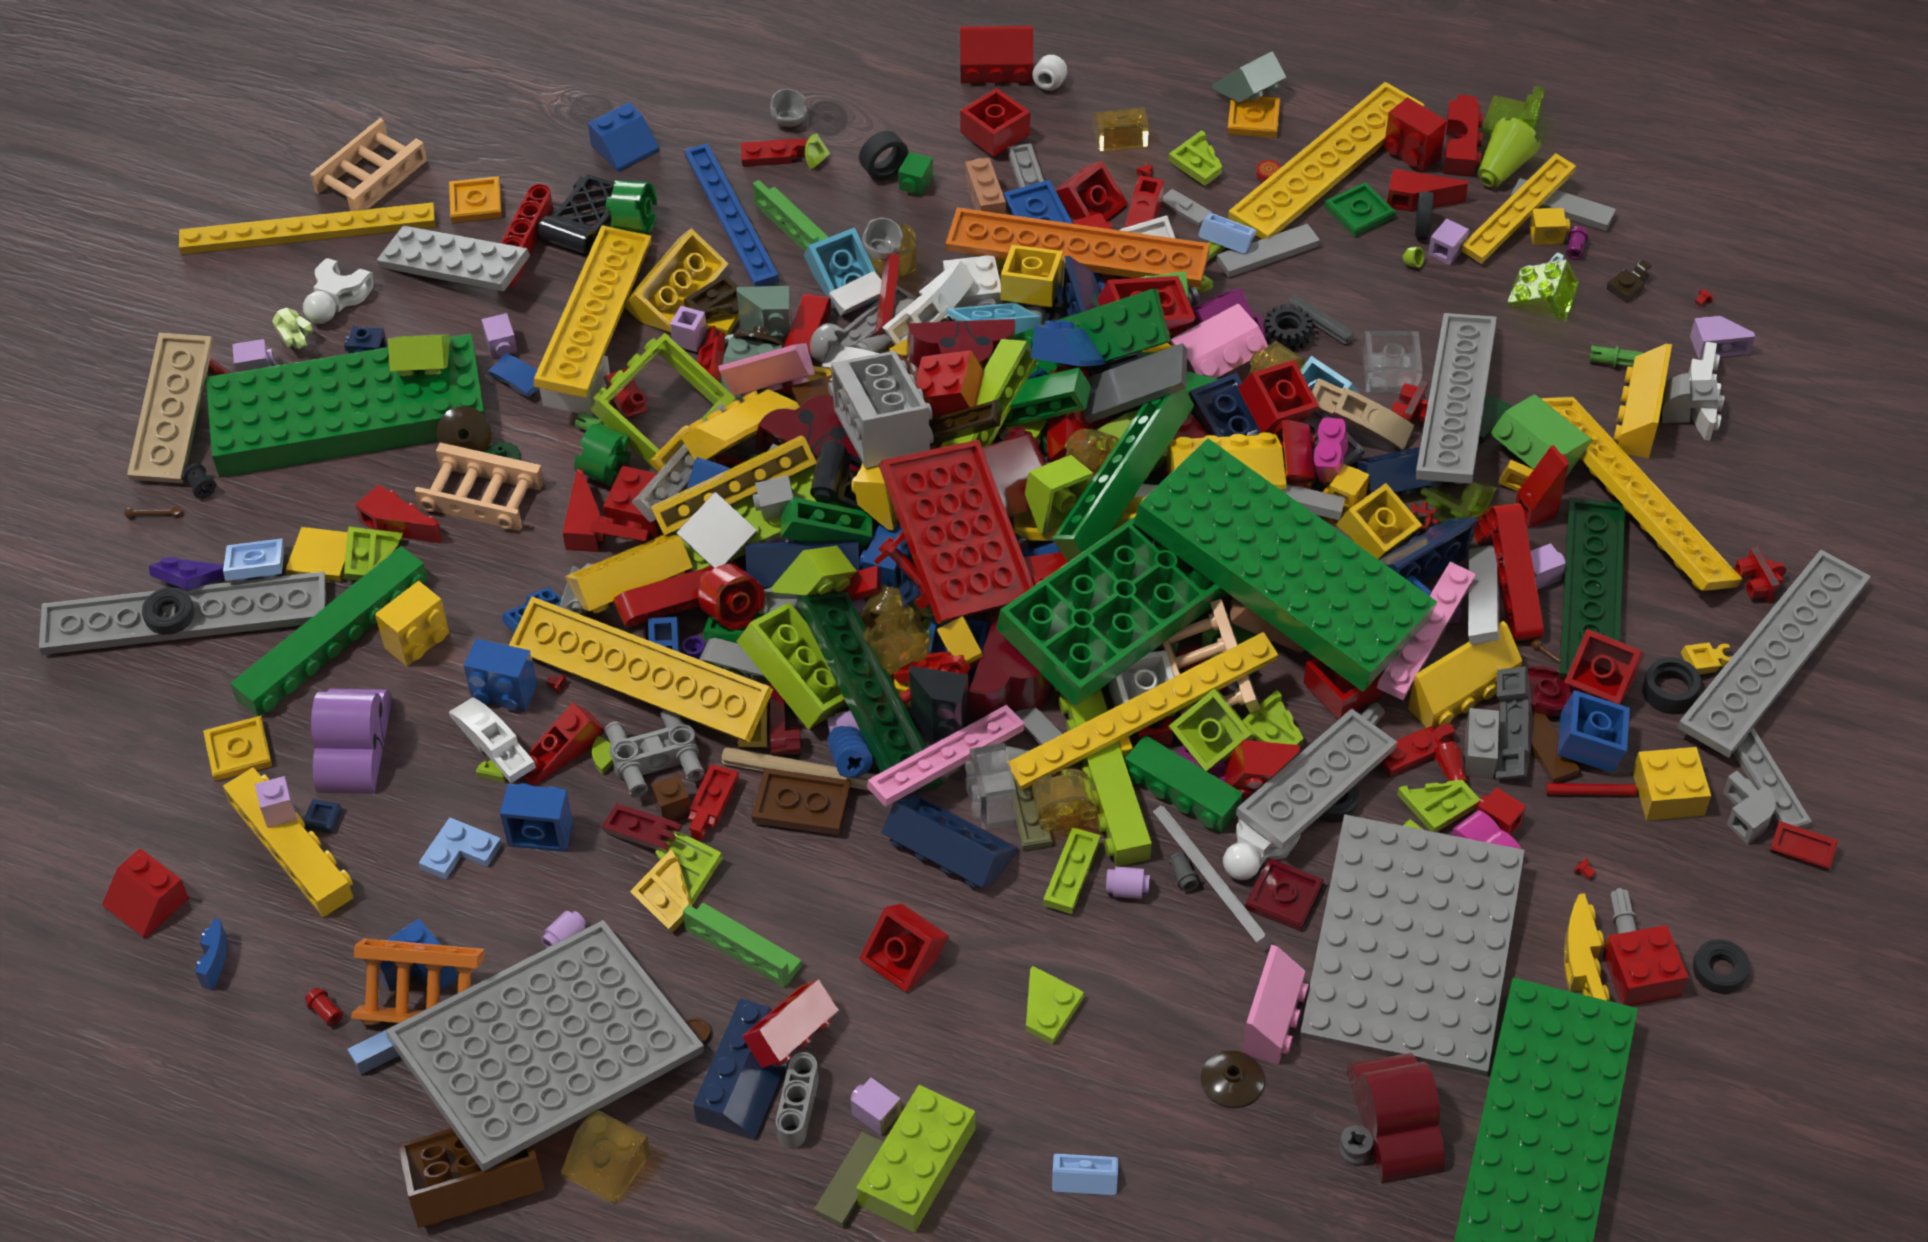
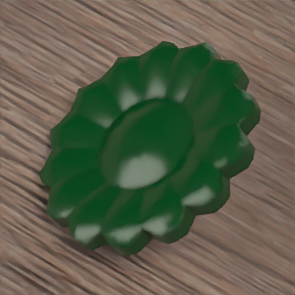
M496 442L492 446H488L487 450L484 451L485 453L520 460V450L511 442Z

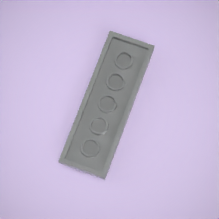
M402 226L378 257L377 262L380 268L505 291L530 255L527 248Z
M1351 709L1237 808L1236 815L1283 850L1396 749L1397 741Z

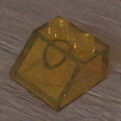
M1144 107L1091 114L1099 151L1148 146L1149 124Z
M596 1109L587 1116L576 1131L561 1175L615 1205L651 1155L648 1138L646 1135Z

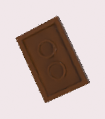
M764 768L752 813V823L840 835L851 791V780Z

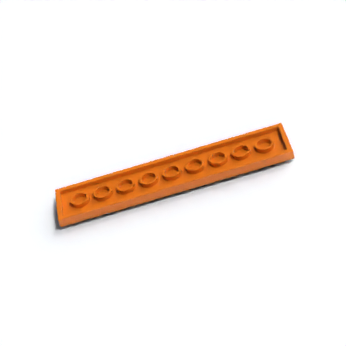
M958 207L946 240V251L978 256H994L999 259H1007L1011 245L1063 251L1062 268L1064 267V256H1071L1093 272L1130 278L1186 272L1188 286L1201 288L1210 251V243Z

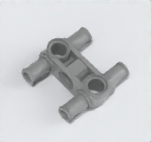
M663 710L661 718L666 728L631 738L626 737L623 725L620 722H611L605 727V733L611 743L609 753L613 760L614 772L618 777L626 781L630 796L637 798L647 793L648 787L642 775L682 765L689 782H696L703 778L704 770L697 758L699 749L695 742L694 730L692 727L683 724L679 715Z

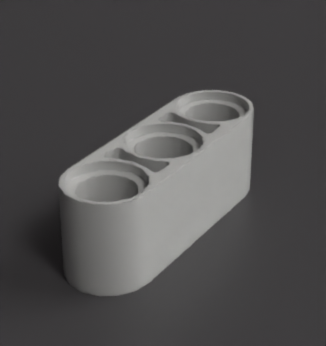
M718 638L708 640L699 660L764 685L771 684L739 644Z
M806 1052L795 1054L789 1061L776 1116L779 1143L788 1149L800 1147L806 1139L818 1086L817 1061L813 1055ZM802 1070L810 1071L804 1075L798 1074ZM795 1098L804 1099L799 1103L791 1102ZM789 1126L797 1127V1129L793 1131L784 1130Z

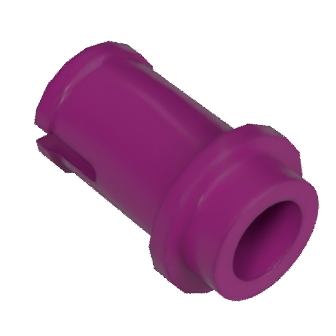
M1576 226L1568 233L1569 244L1566 255H1569L1568 258L1572 260H1578L1583 256L1584 244L1589 238L1585 228Z

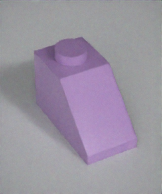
M1722 316L1695 318L1690 338L1699 360L1702 359L1706 342L1717 343L1715 354L1720 355V357L1748 355L1751 352L1755 334Z

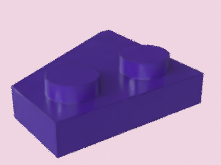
M165 557L161 559V562L149 565V576L186 590L225 578L223 564Z

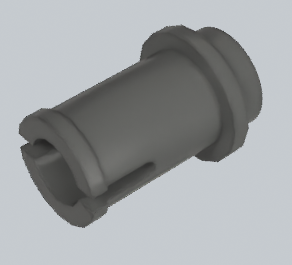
M1177 852L1170 856L1168 862L1177 877V886L1185 892L1197 888L1200 877L1197 872L1193 871L1186 853Z

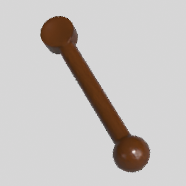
M178 506L173 507L171 510H134L129 507L125 509L124 515L127 518L138 515H172L174 518H180L183 512L181 507Z
M1535 639L1532 641L1531 647L1534 650H1540L1559 664L1560 658L1545 648L1540 640Z

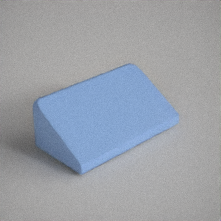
M1209 213L1203 219L1198 235L1200 238L1244 254L1247 252L1257 231L1256 229Z
M386 1030L347 1049L360 1075L400 1056L387 1039Z
M1054 1154L1052 1190L1065 1193L1116 1195L1118 1158Z

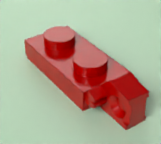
M808 139L741 142L742 166L790 164L794 159L805 157V147Z
M713 325L706 331L705 344L699 347L697 363L720 382L721 373L718 366L723 363L725 333Z
M950 651L907 656L894 674V678L898 684L909 683L910 666L967 674L971 667L966 662L964 655H952Z
M1450 723L1438 726L1436 729L1431 726L1396 740V749L1380 764L1390 777L1433 759L1436 755L1435 748L1443 743L1453 742L1456 731Z
M713 764L710 765L689 808L690 815L688 819L692 822L689 828L691 830V838L702 841L708 827L714 828L716 823H718L738 782L739 771Z

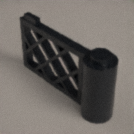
M589 174L585 177L580 176L573 185L574 190L552 216H545L539 220L536 228L539 239L588 254L592 249L601 226H606L611 219V212H607V210L597 212L595 208L606 206L608 194L613 192L614 182ZM589 184L599 187L592 190L586 189ZM603 195L605 198L596 201L591 200V197ZM577 200H587V203H582L578 205L574 204V202ZM590 209L592 211L591 214H586L580 216L578 213ZM572 213L575 215V217L568 219L562 217ZM595 220L597 222L594 227L583 224Z
M831 440L822 442L819 448L810 495L817 502L826 504L835 502L846 508L864 511L857 505V500L854 501L844 496L845 488L850 486L852 488V480L854 478L850 471V464L858 467L860 471L862 466L861 459L848 453L845 445L840 442Z

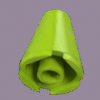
M1501 118L1497 122L1478 170V177L1483 185L1487 187L1499 186L1537 154L1541 147V141L1537 142L1534 137L1536 135L1534 129L1516 118H1512L1511 121Z

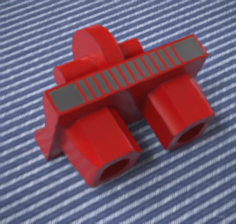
M618 371L606 374L603 377L608 388L612 385L610 380ZM634 378L610 401L613 407L617 406L620 414L625 419L645 414L649 410L645 403L647 399L644 393L638 389Z
M1421 380L1418 387L1404 383L1399 400L1409 404L1395 401L1391 411L1411 424H1414L1417 416H1419V421L1425 422L1429 398L1426 400L1424 393L1429 382Z
M1757 546L1750 548L1748 557L1737 560L1734 570L1741 578L1752 577V580H1748L1746 584V592L1750 599L1763 597L1766 604L1775 601L1774 593L1784 582L1782 577L1786 573V567L1782 562L1773 563L1771 559L1766 560Z

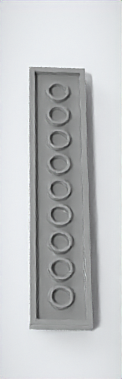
M1444 313L1418 457L1416 479L1472 484L1497 317Z
M1820 550L1679 722L1678 729L1729 758L1868 585L1871 576Z
M325 572L201 585L190 590L178 588L189 594L195 607L194 618L185 629L169 635L154 633L146 626L142 616L143 603L155 591L43 603L41 608L39 650L42 655L303 625L327 606ZM174 604L163 606L159 609L158 616L162 618L174 616L178 612L179 607Z

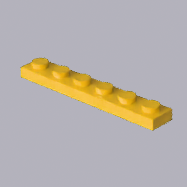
M1555 153L1462 244L1461 251L1482 264L1532 215L1533 209H1538L1575 173L1576 165Z

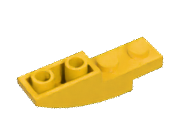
M1585 893L1579 894L1573 906L1564 944V967L1570 992L1582 991L1583 995L1609 1001L1608 988L1606 985H1602L1600 980L1601 968L1598 961L1600 950L1604 948L1603 934L1600 930L1597 931L1594 923L1596 916L1593 905L1588 904Z

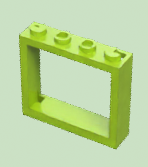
M666 333L658 340L655 338L650 340L643 349L646 351L641 356L638 353L634 355L627 363L629 368L625 372L619 370L610 380L612 385L608 389L602 387L593 397L596 402L590 409L609 428L630 436L629 446L651 466L652 464L649 461L659 449L614 409L609 402L658 354L714 405L701 418L703 422L719 405L723 403L726 407L736 399Z

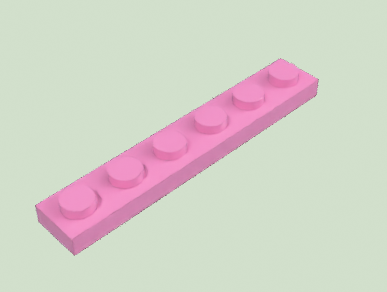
M1452 562L1448 564L1430 594V597L1436 600L1437 604L1429 622L1389 663L1378 682V689L1404 700L1413 685L1414 675L1423 668L1474 581L1475 573Z
M1005 705L868 780L867 788L886 807L1024 731L1025 723Z

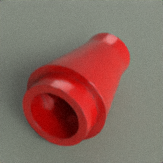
M1446 742L1437 746L1434 750L1436 754L1434 759L1447 780H1463L1467 783L1462 748L1458 747L1456 742Z

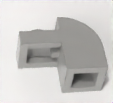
M1689 373L1677 375L1665 383L1662 399V423L1690 422V408L1718 407L1717 379L1690 380Z
M1735 771L1728 776L1723 790V794L1736 805L1731 810L1727 826L1748 845L1767 830L1775 810L1776 801L1768 785L1757 790L1749 779L1744 778L1738 771Z

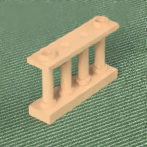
M379 118L310 174L314 191L319 194L329 186L347 197L350 211L367 210L427 161L424 143L415 139L407 146L400 144L387 136L384 120ZM382 144L397 154L390 160H387L374 153L373 150ZM365 158L380 168L373 174H369L355 166V164ZM347 172L363 182L353 189L337 179Z
M439 443L436 454L441 469L430 490L416 487L415 495L418 507L428 512L434 511L500 526L503 529L521 531L522 523L518 507L527 489L531 488L541 491L544 485L541 465ZM455 471L466 474L455 495L441 492L451 472ZM477 477L491 479L481 501L466 498ZM502 483L517 485L506 507L492 504Z
M1221 599L1210 602L1213 613L1209 614L1208 618L1187 625L1159 646L1160 650L1165 649L1174 677L1181 674L1180 668L1223 653L1238 645L1227 610ZM1212 628L1220 630L1222 638L1217 639L1218 642L1178 657L1175 656L1171 643ZM1249 675L1237 680L1239 688L1235 689L1234 693L1223 696L1231 706L1240 703V706L1246 704L1250 713L1261 709ZM1192 704L1181 709V715H1183L1187 710H1189L1192 707Z

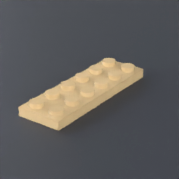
M158 334L127 473L130 480L183 484L182 472L188 464L214 343L211 336Z

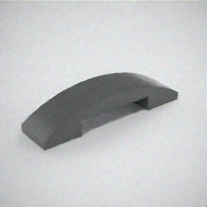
M1526 667L1497 670V697L1500 700V750H1498L1496 779L1526 777L1528 772L1532 742V709L1528 672Z

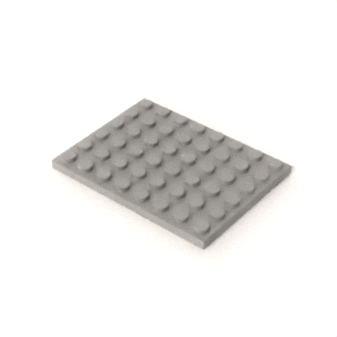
M1344 814L1300 1037L1387 1056L1412 1053L1417 1062H1426L1430 1065L1487 1076L1525 850Z
M604 920L386 1030V1037L482 1171L495 1166L697 1057L704 1051V1045Z

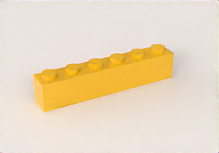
M799 436L651 506V510L663 534L666 535L681 528L715 492L730 505L757 492L755 483L786 475L791 476L816 464V460L805 437Z
M252 767L223 785L228 802L324 918L354 898L350 888L353 882L344 869L339 871L336 868L337 863L328 850L325 852L321 850V843L314 832L310 831L307 833L304 829L305 824L297 812H295L297 820L267 828L260 809L255 784L268 781L269 778L265 774L260 776Z

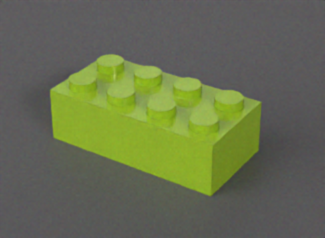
M790 602L750 622L737 640L740 647L808 730L826 720L828 716H833L835 712H840L848 706L807 622Z
M918 1085L856 1187L858 1206L915 1233L976 1129L975 1111Z

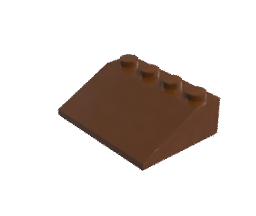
M452 1128L398 1144L408 1197L418 1228L436 1225L443 1220L456 1216H466L479 1209L499 1206L506 1201L522 1196L528 1197L536 1192L545 1190L533 1145L482 1171Z

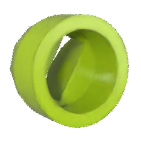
M1410 247L1405 250L1402 259L1409 267H1421L1424 263L1425 254L1421 247Z

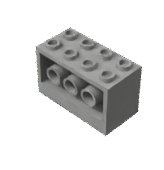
M896 351L831 363L834 410L865 468L878 466L885 459L930 450V443H933V433L929 427V420H932L931 406L929 403H925L922 390L916 388L913 375L908 374L905 361L900 360Z

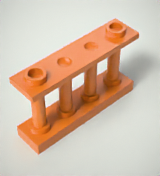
M363 938L354 945V958H362L367 963L365 1005L358 1006L352 1012L351 1019H361L363 1024L370 1025L379 1024L380 1021L401 1023L424 1011L408 1009L410 966L413 963L425 964V967L428 968L426 1009L439 1003L440 972L444 966H454L459 971L458 993L470 988L471 971H474L475 968H478L484 962L485 949ZM383 960L394 961V964L397 966L396 1008L378 1006L379 966Z

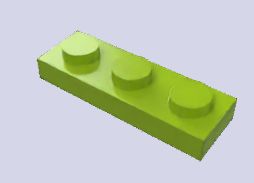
M1072 827L1044 896L1043 906L1069 914L1073 913L1099 847L1101 835Z

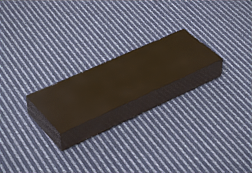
M997 399L929 420V427L933 433V443H930V446L999 427L1003 405Z

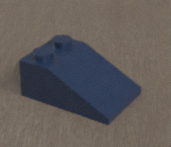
M1237 373L1189 391L1198 421L1209 435L1231 437L1234 434L1251 436L1261 433L1238 390L1242 381Z

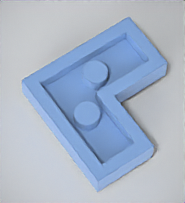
M449 817L419 861V867L421 870L445 880L461 857L488 867L502 846V841L497 836Z

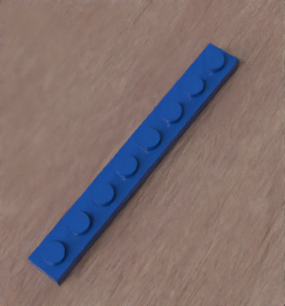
M708 143L684 150L685 158L753 287L767 286L779 282V276Z

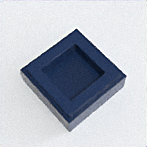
M312 799L303 820L304 828L332 834L342 812L341 804Z

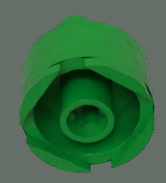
M621 180L614 182L612 196L607 197L606 210L611 212L612 228L638 233L652 231L657 213H652L653 205H657L656 190L652 183Z
M602 424L590 425L579 446L583 447L581 456L576 454L574 462L575 472L577 469H582L586 477L613 487L619 474V469L621 466H627L630 461L631 452H628L627 449L631 437Z

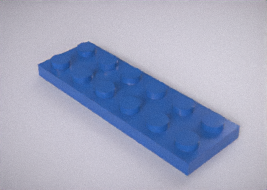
M1050 180L1003 193L1006 208L1010 215L1073 224ZM1062 268V279L1058 291L1056 293L1054 302L1064 304L1061 295L1063 280ZM1094 272L1096 282L1101 283L1103 290L1105 284L1100 274Z

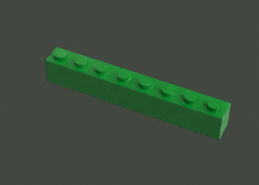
M1185 389L1142 405L1052 538L1067 562H1070L1109 535L1116 522L1121 518L1122 513L1135 497L1136 492L1144 480L1147 479L1150 471L1161 458L1162 453L1170 441L1173 440L1176 432L1194 407Z
M400 546L233 680L230 685L235 699L256 717L272 710L280 700L289 693L294 692L307 678L316 674L323 665L332 658L337 657L344 648L353 641L358 640L366 630L376 624L375 614L417 581L424 585L428 581L424 563Z

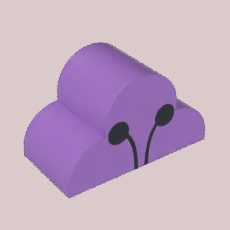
M330 688L327 692H317L311 714V733L315 748L313 780L316 792L375 794L392 703V695L389 690Z

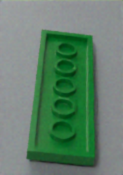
M1151 289L1060 319L1074 322V327L1084 328L1104 358V363L1170 342L1158 289ZM1035 328L1015 334L1014 340L1027 341L1032 348ZM1038 359L1030 375L1041 368L1051 374L1062 363ZM1093 365V366H1081V367L1087 369V368L1094 367V366H1097V365Z

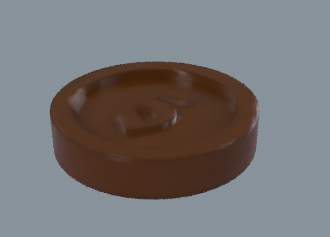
M691 1017L685 1020V1023L704 1045L709 1040L711 1034L708 1022L699 1017Z

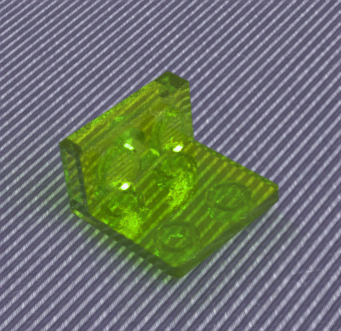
M1535 86L1533 94H1528L1526 102L1496 95L1493 96L1482 131L1493 133L1495 125L1501 118H1505L1506 121L1516 118L1535 129L1542 108L1545 87Z
M1567 260L1551 261L1533 266L1528 265L1519 269L1507 302L1509 306H1517L1547 300L1549 309H1552L1557 319L1566 318L1579 281Z
M1473 482L1472 485H1468L1465 488L1461 498L1463 502L1437 489L1422 488L1420 493L1427 496L1426 502L1440 508L1441 506L1451 508L1450 513L1452 515L1464 518L1479 517L1484 513L1497 488L1488 483Z

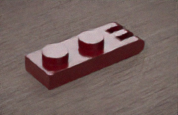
M616 803L603 823L602 829L606 834L667 853L670 845L664 841L673 843L676 835L670 831L679 833L682 826L675 821Z

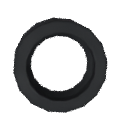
M886 130L874 134L864 143L860 150L859 161L860 165L873 179L884 180L898 173L909 151L907 145L896 133ZM893 147L891 153L883 161L875 163L877 157L884 150Z
M1659 658L1652 662L1646 670L1642 692L1646 701L1652 707L1662 712H1684L1695 703L1700 690L1701 678L1697 669L1681 658ZM1661 676L1676 677L1687 685L1688 691L1677 695L1669 694L1662 691L1655 684V679Z

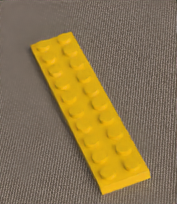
M1384 82L1228 211V219L1234 222L1240 221L1245 226L1256 229V236L1261 239H1268L1278 234L1384 145L1388 112L1407 97L1422 106L1424 104Z
M601 226L534 377V387L587 398L651 245L650 235Z
M1574 397L1541 398L1593 439L1580 459L1589 467V471L1604 483L1606 490L1623 504V508L1637 519L1640 527L1657 541L1658 547L1666 551L1674 560V564L1692 579L1695 587L1706 591L1735 588L1743 580L1741 576Z
M531 596L509 646L530 650L531 656L535 660L750 743L773 691L771 687L533 596Z

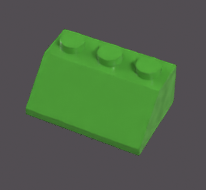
M1535 394L1506 410L1489 433L1533 469L1550 446L1555 445L1558 451L1564 454L1568 460L1569 468L1566 477L1593 441V439Z

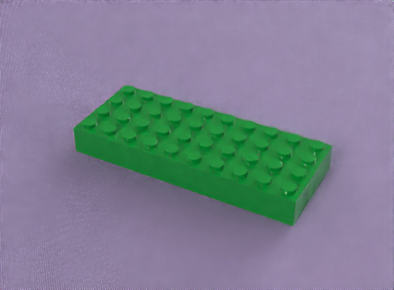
M472 334L450 337L448 367L441 369V374H425L424 370H414V375L398 376V371H390L388 347L206 377L212 458L219 477L438 441L437 426L441 417L450 409L459 406L475 408L486 417ZM461 429L458 435L459 437L468 436L469 432L466 429Z
M1209 438L1138 505L1134 525L1361 691H1364L1429 622L1437 604V601Z
M1135 516L1000 609L996 629L1075 707L1211 609L1210 602L1218 599L1223 600L1230 595L1134 525Z
M1512 978L1453 1242H1593L1638 1008Z

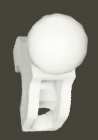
M326 258L315 269L317 284L314 286V292L305 298L303 312L306 318L315 324H324L330 321L335 313L340 312L344 307L356 305L365 300L373 289V273L359 269L352 275L341 276L338 261Z
M1238 817L1239 822L1236 826L1237 843L1228 847L1223 856L1225 871L1234 879H1250L1257 874L1259 868L1268 858L1278 860L1287 857L1300 839L1301 834L1281 850Z

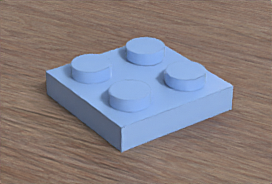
M283 538L227 545L223 569L225 581L234 580L240 582L252 577L262 576L263 578H271L277 574H282L284 558Z

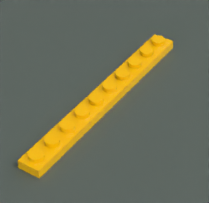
M423 203L179 229V250L181 255L397 232L402 226L420 229L435 228L434 203Z
M1262 632L1006 762L1007 768L1022 791L1202 699L1213 689L1220 690L1277 661L1278 654L1265 633Z

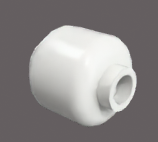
M1056 55L1042 57L1032 73L1035 84L1045 91L1057 89L1067 76V65L1064 60Z

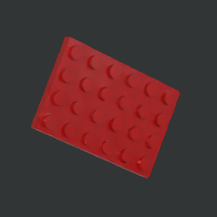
M979 440L882 460L878 464L937 624L955 620L962 616L967 617L1003 608L1034 587Z

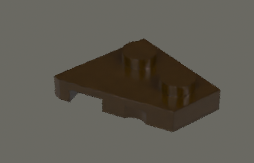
M723 274L684 299V306L705 312L706 319L739 313L737 287L739 286Z

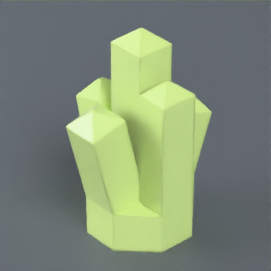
M284 308L277 311L272 322L288 348L293 346L294 349L308 346L304 335L306 336L313 332L311 323L299 316L295 310Z

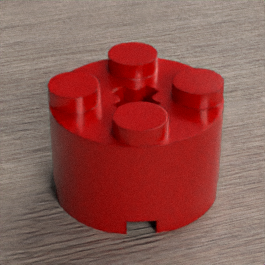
M720 565L711 571L705 572L700 578L701 585L698 600L701 609L718 623L729 629L736 630L748 626L750 622L755 620L753 616L758 610L761 612L764 606L765 593L762 585L736 565Z

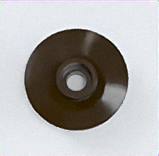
M754 326L753 331H742L733 334L734 338L782 345V348L785 346L780 340L769 335V329L761 326Z
M468 406L452 408L441 417L438 423V443L484 452L490 443V424L483 413L475 408ZM461 429H466L469 432V436L466 439H462L459 437L458 432Z
M1234 1050L1222 1051L1210 1057L1204 1064L1201 1072V1085L1207 1097L1214 1103L1226 1108H1241L1253 1103L1260 1096L1264 1086V1074L1258 1062L1248 1054ZM1228 1072H1236L1238 1075L1233 1077Z

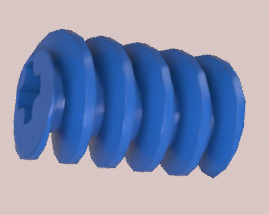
M852 726L834 727L829 733L827 741L840 776L856 778L866 774L873 762L872 755L861 731Z

